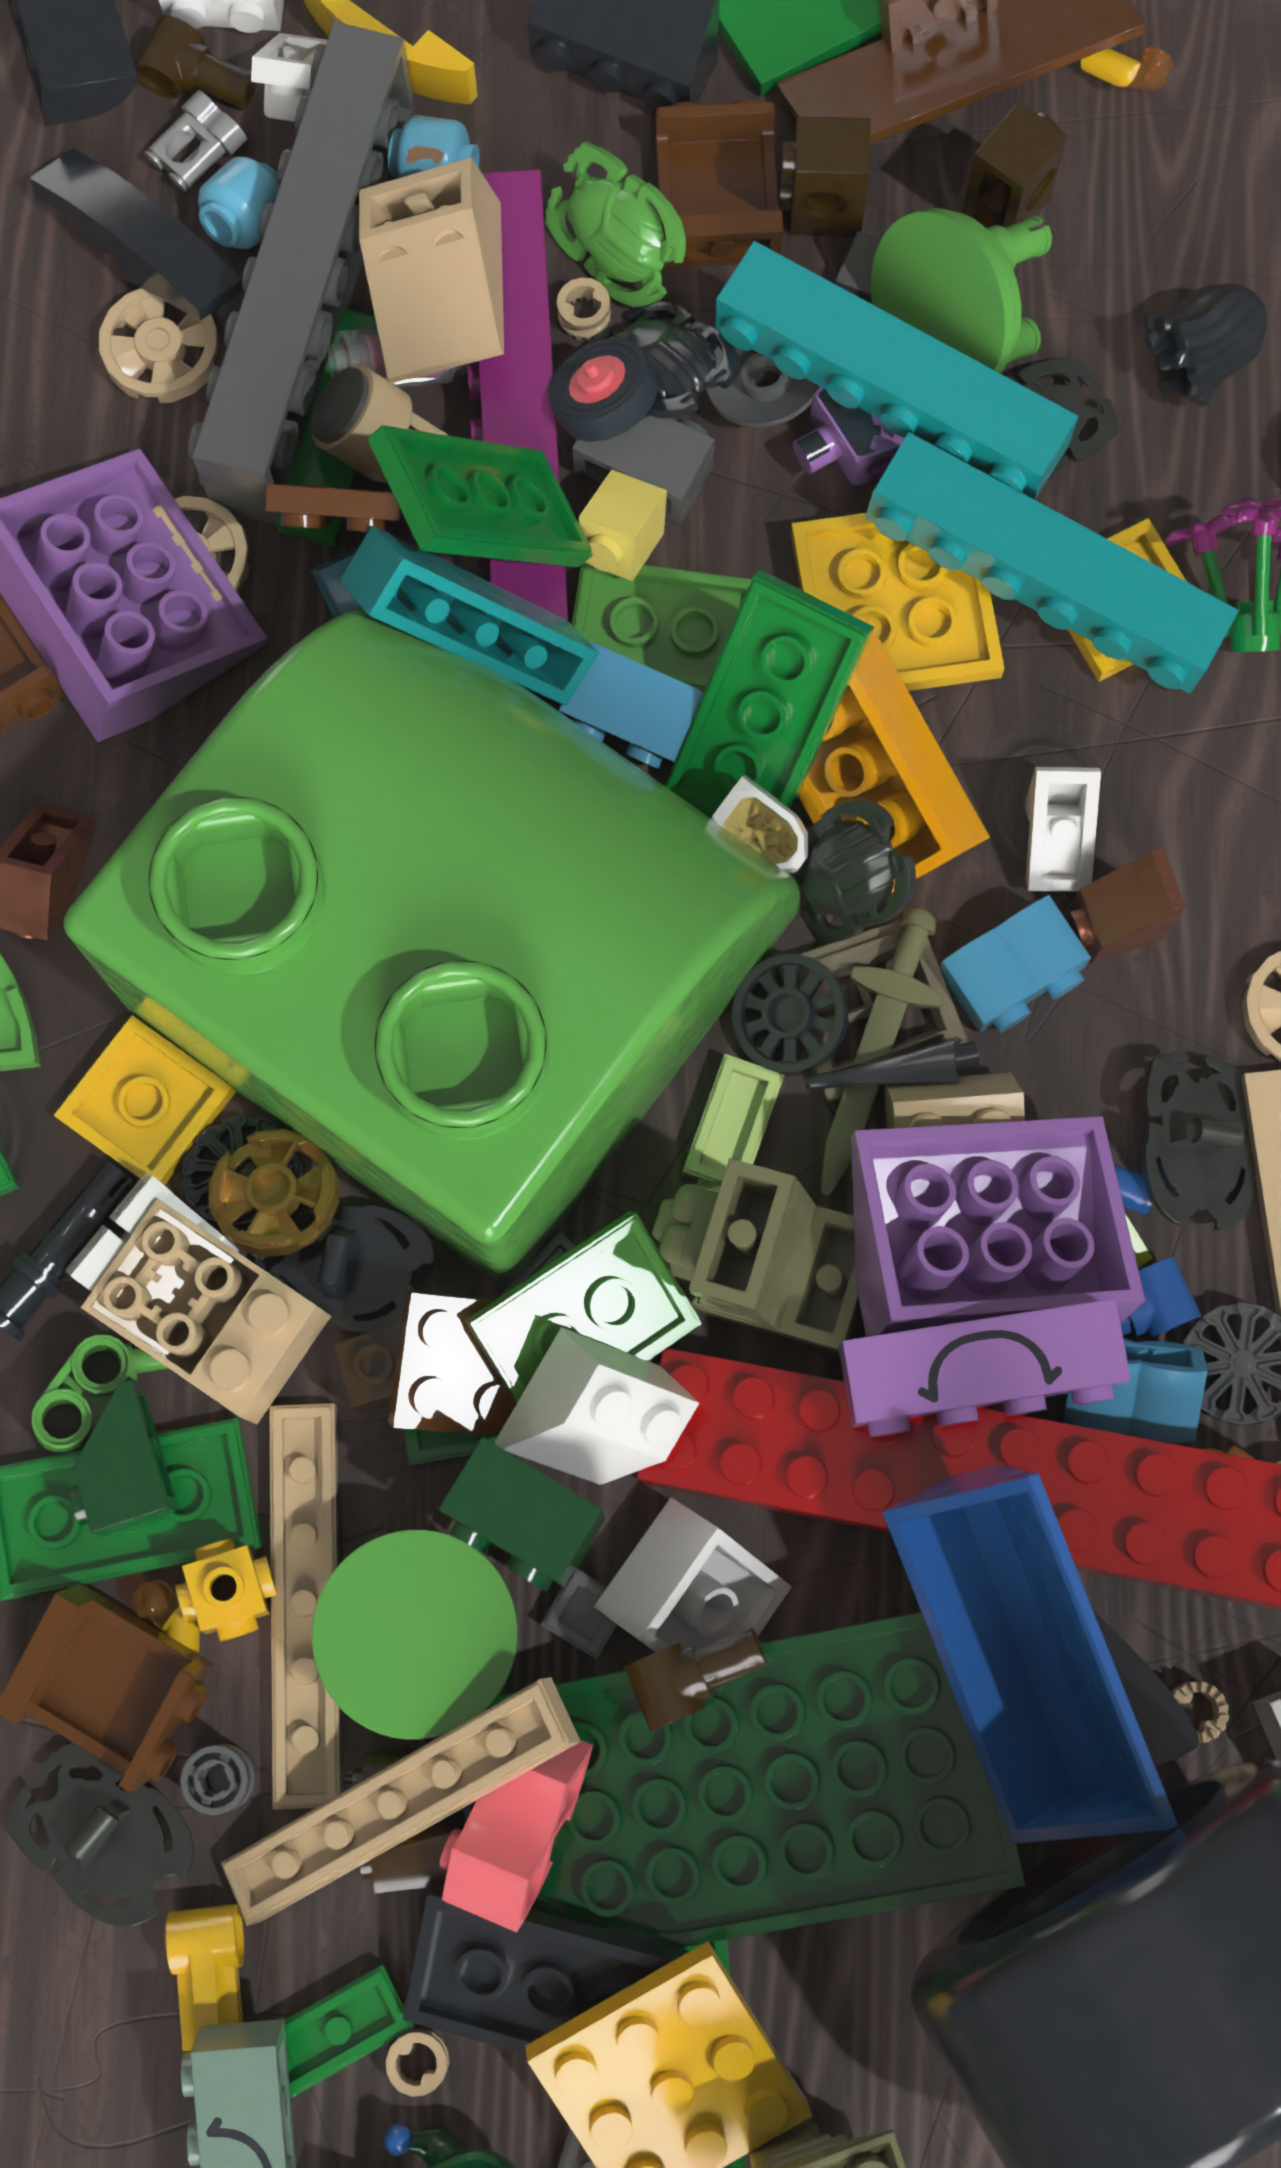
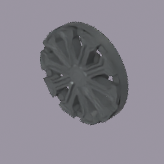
M1233 1303L1215 1308L1204 1315L1192 1327L1184 1340V1345L1202 1349L1203 1352L1216 1357L1217 1361L1206 1363L1207 1376L1220 1375L1203 1394L1201 1409L1217 1420L1237 1426L1263 1424L1281 1415V1401L1278 1403L1270 1402L1262 1387V1384L1266 1382L1281 1390V1375L1270 1370L1271 1366L1281 1365V1351L1271 1353L1266 1351L1281 1336V1316L1257 1304ZM1240 1314L1242 1316L1239 1339H1236L1227 1322L1229 1315ZM1260 1317L1269 1320L1270 1327L1254 1341L1256 1320ZM1210 1325L1216 1327L1225 1344L1224 1347L1204 1338L1203 1332ZM1231 1387L1230 1408L1222 1411L1216 1407V1400ZM1246 1391L1251 1392L1259 1407L1255 1414L1246 1415L1243 1411Z

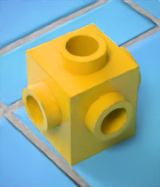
M233 1539L222 1540L194 1550L197 1561L182 1566L186 1582L175 1585L179 1605L186 1624L198 1621L201 1632L210 1634L217 1631L220 1642L258 1630L256 1618L270 1614L266 1598L277 1595L266 1556L254 1559L253 1552L247 1545L235 1549ZM223 1575L233 1577L237 1585L236 1593L227 1601L216 1600L211 1591L215 1579Z

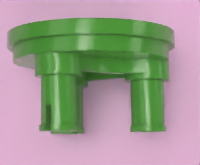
M927 208L908 214L889 227L877 247L871 271L872 305L1001 373L1008 363L1021 357L1033 355L1040 348L1041 334L1038 326L1032 319L1022 317L1020 292L1013 269L1017 263L1045 255L1049 251L1052 244L1050 227L1045 225L1040 229L1030 232V229L1040 226L1044 221L1043 218L1036 215L1027 217L1023 221L1008 227L994 225L985 228L975 219L963 213L947 209Z
M406 1530L386 1534L367 1542L352 1552L339 1564L325 1584L317 1602L312 1625V1647L316 1668L322 1683L334 1702L345 1714L365 1728L378 1734L399 1739H427L441 1736L484 1712L497 1698L506 1684L513 1668L518 1645V1621L514 1601L504 1579L494 1565L479 1551L462 1540L447 1534L428 1530Z

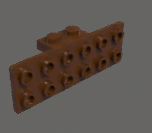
M879 0L882 40L778 81V93L796 121L797 116L871 118L870 144L1143 35L1145 33V20L1129 0Z

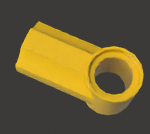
M238 1904L169 1912L166 1920L167 1959L171 1974L177 1975L182 2050L191 2051L201 2026L243 2022L239 1968L242 1967L244 1962L243 1921Z

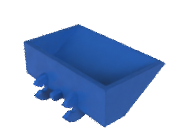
M1003 1465L973 1470L950 1476L882 1511L1012 1843L1019 1844L1162 1831L1178 1827L1039 1473Z

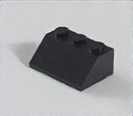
M533 0L528 19L530 57L537 59L550 70L557 72L568 71L588 79L605 92H620L641 100L654 111L659 107H670L679 102H693L697 104L718 60L720 0Z

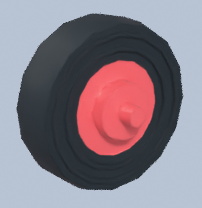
M610 338L588 344L563 361L552 377L548 397L552 413L557 422L573 438L594 442L609 440L625 433L641 421L654 404L659 385L651 360L638 345L630 340Z

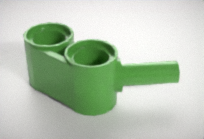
M94 1335L85 1339L77 1346L37 1401L32 1411V1428L37 1441L45 1449L54 1453H68L79 1449L87 1441L90 1433L95 1428L119 1383L131 1379L137 1381V1374L169 1368L142 1349H132L131 1342L123 1344L119 1339L110 1335ZM97 1351H107L113 1354L121 1366L118 1376L106 1384H96L89 1381L82 1371L85 1359ZM59 1404L74 1407L82 1418L79 1430L73 1436L66 1439H57L50 1436L43 1427V1419L46 1412Z

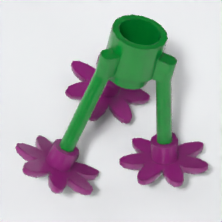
M1272 496L1261 503L1253 498H1242L1238 502L1226 505L1222 509V514L1224 515L1216 516L1206 524L1194 522L1190 528L1183 527L1170 532L1164 541L1165 546L1169 547L1185 541L1186 543L1191 542L1195 556L1201 555L1211 595L1228 604L1214 552L1219 549L1215 534L1226 531V528L1243 523L1242 521L1252 520V538L1257 539L1254 601L1236 602V609L1239 612L1225 637H1230V652L1280 650L1281 567L1275 599L1269 600L1271 546L1279 547L1276 562L1281 564V528L1277 529V522L1281 518L1280 499Z

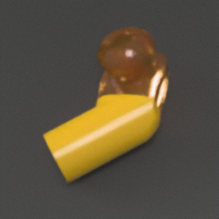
M1156 47L1146 49L1140 62L1110 48L1081 59V69L1101 80L1118 87L1152 92L1161 88L1167 82L1165 76L1173 67L1172 57Z
M160 1579L140 1584L132 1595V1608L140 1618L147 1617L167 1636L199 1654L200 1628L198 1621L186 1624L179 1605L175 1585Z

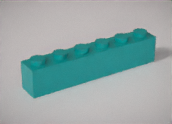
M756 241L752 243L716 299L715 329L720 331L724 339L734 347L745 351L753 349L773 360L777 368L787 376L798 380L806 378L826 389L831 398L842 406L851 409L859 407L879 418L882 424L892 433L905 438L907 433L910 432L1034 500L1038 497L1071 442L1078 415Z
M910 432L907 433L873 491L865 516L886 537L896 541L906 540L927 551L932 560L948 570L964 571L982 581L985 588L993 595L1001 599H1015L1037 611L1040 618L1050 626L1061 630L1070 629L1091 640L1095 648L1102 654L1117 660L1126 659L1146 670L1150 678L1157 684L1169 689H1181L1188 694L1192 692L1205 674L1239 612L1238 609Z

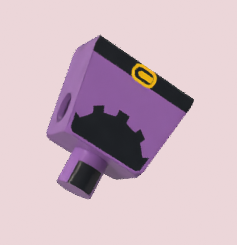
M820 387L813 394L810 420L815 430L793 441L792 446L798 462L806 473L812 474L836 461L848 481L853 485L859 486L883 476L905 438L889 431L879 418L859 407L851 409L842 406L831 398L826 389Z

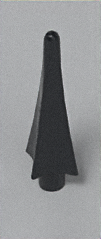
M940 1034L904 1049L859 1064L808 1076L804 1080V1086L807 1090L813 1091L870 1084L959 1083L957 1070L979 1066L978 1048L974 1041L954 1045V1039L946 1040L945 1036Z

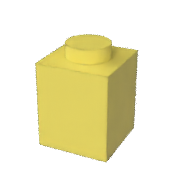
M611 469L579 516V525L593 554L584 563L600 571L609 572L633 581L664 535L667 490Z

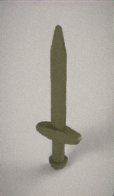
M910 908L902 915L899 924L904 928L889 970L874 967H853L851 970V980L863 989L876 995L853 1065L891 1053L907 1006L939 1008L942 1004L943 997L940 993L913 978L927 936L935 935L936 931L934 915L924 909ZM880 1084L845 1086L826 1141L821 1180V1193L824 1196H828L834 1191L851 1163V1135L856 1130L865 1129Z

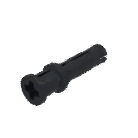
M107 1160L101 1163L99 1170L27 1256L22 1252L19 1256L15 1255L9 1262L12 1270L0 1283V1327L19 1342L26 1335L23 1327L48 1297L56 1298L61 1292L59 1288L63 1283L58 1279L136 1184L128 1176L125 1177V1173Z

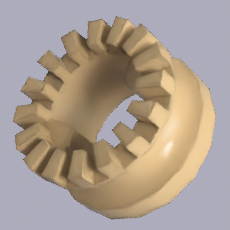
M580 277L570 280L561 288L557 297V316L561 329L566 331L568 336H575L576 340L586 338V341L591 340L592 336L605 329L608 323L610 324V297L607 289L600 282L592 278ZM583 297L590 301L591 298L593 299V309L597 313L588 318H578L575 316L574 306L571 305V302L574 304L576 299L579 298V301H581Z
M1202 1681L1183 1682L1171 1690L1179 1704L1191 1703L1193 1692H1198L1208 1698L1212 1705V1720L1201 1721L1199 1730L1196 1731L1199 1743L1209 1742L1212 1739L1218 1738L1219 1734L1226 1729L1225 1726L1230 1717L1228 1716L1229 1705L1226 1703L1223 1693L1219 1692L1214 1685Z
M424 2028L411 2029L400 2035L390 2047L386 2058V2073L391 2084L400 2093L411 2097L424 2096L434 2091L446 2076L450 2064L449 2050L445 2046L444 2040L432 2030ZM414 2043H421L427 2045L434 2052L437 2068L436 2070H426L421 2081L415 2082L401 2072L399 2055L410 2054Z

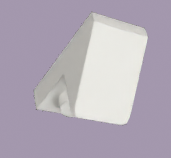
M279 33L252 56L251 82L265 83L264 114L266 117L295 122L298 103L302 96H310L314 84L312 64L316 48L319 44L326 45L328 40Z
M1035 767L1025 800V811L1030 823L1025 881L1028 891H1079L1081 888L1092 883L1101 778L1100 768Z

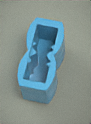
M1048 895L948 956L942 961L940 970L945 982L978 1032L981 1033L994 1025L999 1033H1003L1032 1013L1026 1005L1046 992L1052 1000H1056L1081 984L1085 979L1079 971L1086 967L1091 957Z
M1123 1338L1131 1381L1120 1386H1113L1115 1399L1073 1405L1071 1393L1062 1394L1060 1404L1062 1423L1123 1435L1131 1434L1139 1438L1170 1444L1194 1442L1196 1440L1208 1370L1202 1349L1173 1342H1134Z

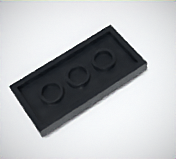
M434 1883L426 1898L403 2020L526 2054V2045L689 1951L530 1909L518 1932H514L442 1901L444 1885Z

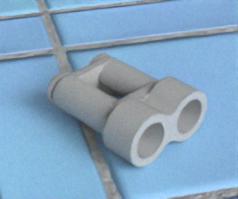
M200 90L194 93L181 106L184 113L148 148L149 151L146 150L144 152L148 160L158 170L161 171L165 167L170 172L168 174L169 178L184 193L224 154L231 156L247 140L245 133L230 116L222 112ZM194 137L201 141L200 146L182 163L172 161Z

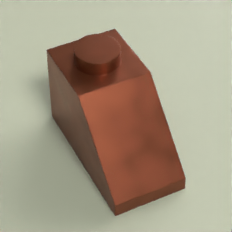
M36 804L0 847V929L10 931L13 935L21 938L48 940L72 905L95 832V818Z
M1164 848L1150 851L1081 888L1070 906L1072 911L1067 913V922L1082 945L1086 947L1091 957V963L1163 941L1186 908Z

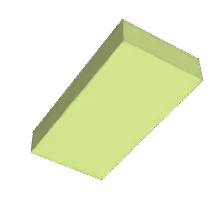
M724 1054L682 1175L697 1181L700 1178L722 1182L729 1158L754 1165L785 1074Z

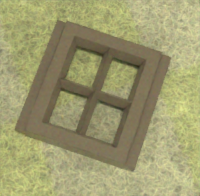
M900 920L860 933L851 939L834 942L799 955L820 961L833 970L837 978L849 975L853 967H872L892 960L904 927L899 924ZM927 937L915 973L920 982L930 986L943 997L939 1008H929L937 1029L895 1043L891 1053L943 1034L946 1040L954 1039V1045L967 1042L966 1034ZM779 967L776 969L781 985L784 987V969ZM803 967L800 970V988L810 974L809 967ZM859 985L857 987L864 1005L848 1010L849 1023L870 1016L875 1002L874 994ZM835 1015L828 1017L826 1019L833 1020L835 1019ZM811 1027L821 1044L824 1045L827 1041L825 1031ZM833 1056L819 1067L813 1068L816 1075L852 1066L855 1058L836 1064ZM845 1086L821 1089L827 1104L841 1100Z

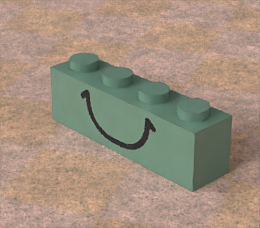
M284 2019L201 2026L191 2052L183 2053L181 2061L184 2097H194L196 2121L189 2122L187 2131V2153L190 2166H200V2168H297Z

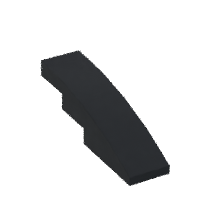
M73 148L29 177L36 199L72 217L80 239L118 259L124 279L197 319H204L243 291L242 278L197 235L152 198L114 171Z

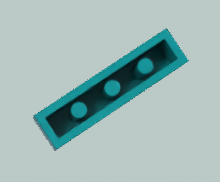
M373 525L339 580L369 616L452 654L485 666L509 680L565 706L599 654L568 620L429 552L420 551V548Z

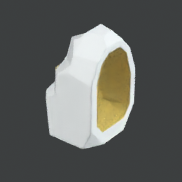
M746 775L740 778L711 817L717 824L787 873L797 872L808 857V832L800 818Z

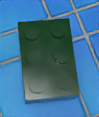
M484 1437L481 1438L439 1508L441 1512L452 1519L446 1529L447 1532L489 1558L496 1546L512 1555L505 1566L506 1568L547 1592L553 1581L564 1588L566 1587L606 1521L601 1508Z

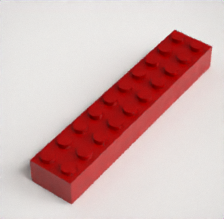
M669 1348L663 1350L660 1366L695 1398L699 1404L666 1461L638 1471L637 1479L647 1486L891 1534L882 1511L950 1476L994 1465H1003L1039 1473L1077 1571L1281 1611V1464L1028 1416H1006L1005 1412L980 1407L977 1408L979 1418L977 1421L938 1427L936 1414L909 1418L911 1431L870 1437L868 1425L851 1426L843 1381Z

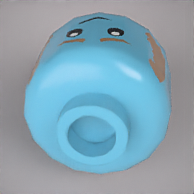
M413 115L404 123L402 129L396 128L392 133L388 149L389 173L391 177L398 179L472 157L479 168L478 145L470 144L467 129L459 121Z

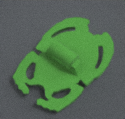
M585 141L580 147L574 149V153L568 156V162L563 164L565 172H574L577 167V181L575 182L573 194L570 199H566L561 203L563 195L561 186L551 189V197L547 200L548 207L545 210L546 219L544 223L559 246L572 259L583 261L587 251L590 253V257L584 263V268L596 281L600 282L607 289L609 296L631 307L651 306L659 302L666 295V288L662 286L660 273L664 262L674 261V263H683L686 251V236L682 221L672 204L655 186L649 182L645 183L634 174L629 175L624 183L621 180L628 171L624 163L609 151ZM592 163H597L603 166L608 173L606 178L590 177L586 170ZM566 212L573 226L576 239L572 237L565 223ZM661 220H662V223H663V225H664V230H665V237H666V239L664 238V233H663V231H662L663 227H662V224H661ZM612 278L622 282L642 281L643 287L637 290L623 288L613 283Z

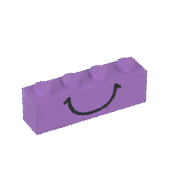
M1116 1298L844 1340L838 1346L851 1426L868 1425L870 1437L911 1431L909 1418L936 1414L938 1427L979 1420L977 1408L1004 1404L1006 1416L1042 1411L1047 1409L1045 1397L1068 1393L1072 1395L1073 1405L1115 1399L1113 1386H1120L1131 1381Z

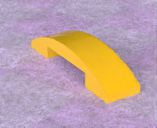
M303 0L317 24L328 37L334 21L398 36L350 0ZM429 30L414 46L404 40L412 93L431 99L461 104H471L478 97L474 62Z

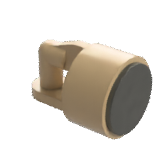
M361 364L353 365L340 371L327 383L316 401L311 418L312 438L319 448L365 477L385 483L388 482L367 440L381 425L447 435L412 412V402L410 396L405 391Z

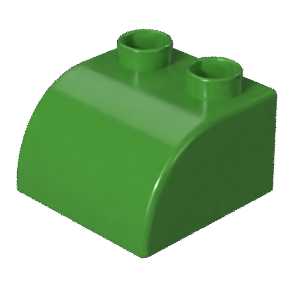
M358 607L328 621L289 649L246 691L70 906L64 917V929L68 937L132 1014L231 1085L237 1092L290 1131L300 1133L309 1139L328 1156L330 1161L400 1213L416 1221L424 1231L494 1283L501 1286H509L548 1244L735 997L738 987L749 971L763 960L794 919L799 910L800 891L796 880L789 873L724 829L524 686L509 680L485 666L452 654L371 617L362 607Z

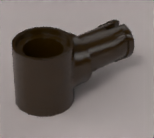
M162 15L157 18L135 62L138 74L137 80L153 93L169 99L180 97L183 90L192 94L201 90L245 110L249 106L256 89L257 82H251V71L211 56L210 48L205 46V41L201 34L187 22L170 15Z
M751 1627L698 1649L693 1645L682 1649L679 1642L623 1667L651 1732L706 1708L704 1700L714 1697V1688L768 1665V1661L755 1630Z

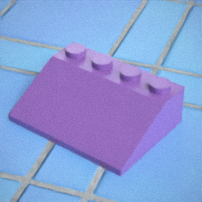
M141 449L128 452L0 499V594L97 742L152 720L266 645L268 638ZM160 504L171 523L177 532L180 533L195 559L202 566L204 574L222 596V600L215 601L210 594L213 591L202 575L194 571L190 565L193 562L182 546L176 545L172 539L173 533L164 520L156 516L152 509Z
M1103 1116L856 1130L851 1135L856 1286L866 1337L1116 1298L1121 1324L1145 1302Z

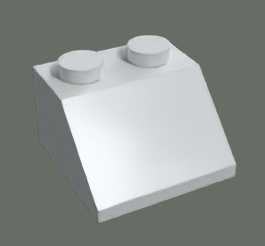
M561 1327L497 1437L495 1444L509 1453L602 1485L666 1461L699 1402L661 1366Z
M670 1498L594 1605V1608L654 1652L679 1642L682 1649L690 1645L698 1649L753 1627L758 1636L792 1586L721 1529L675 1499Z

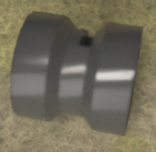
M226 1743L204 1747L192 1754L183 1766L180 1779L182 1794L188 1804L200 1813L209 1815L227 1813L238 1809L248 1802L256 1789L258 1774L256 1764L250 1754L241 1747Z

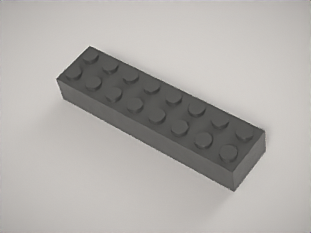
M335 21L333 22L327 44H319L316 48L312 64L314 84L310 96H302L298 103L295 115V132L297 136L292 150L285 149L281 155L277 173V182L280 188L275 204L267 203L263 210L260 223L262 244L257 258L249 257L245 265L242 279V290L245 296L240 311H232L228 318L224 336L227 351L222 366H214L210 373L206 391V398L209 403L204 422L197 421L194 424L188 445V454L195 463L199 474V483L204 486L207 497L210 500L224 506L233 515L276 525L279 512L265 511L267 484H289L343 310H350L363 271L364 260L359 241V190L391 181L392 177L388 168L390 139L396 128L402 129L404 123L412 116L414 109L404 38Z

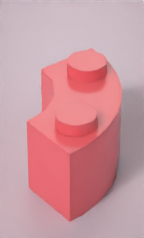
M580 1740L581 1742L476 1800L463 1830L455 1828L447 1839L442 1851L440 1868L447 1870L442 1901L514 1932H518L553 1864L550 1861L554 1838L565 1820L570 1821L586 1774L593 1747L592 1744Z

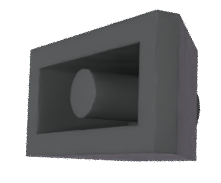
M649 416L643 418L627 432L609 440L587 442L577 439L572 448L574 475L600 486L612 469L667 490L665 518L682 525L714 466L715 439L710 437L703 427L691 420L680 418L676 421L672 418Z

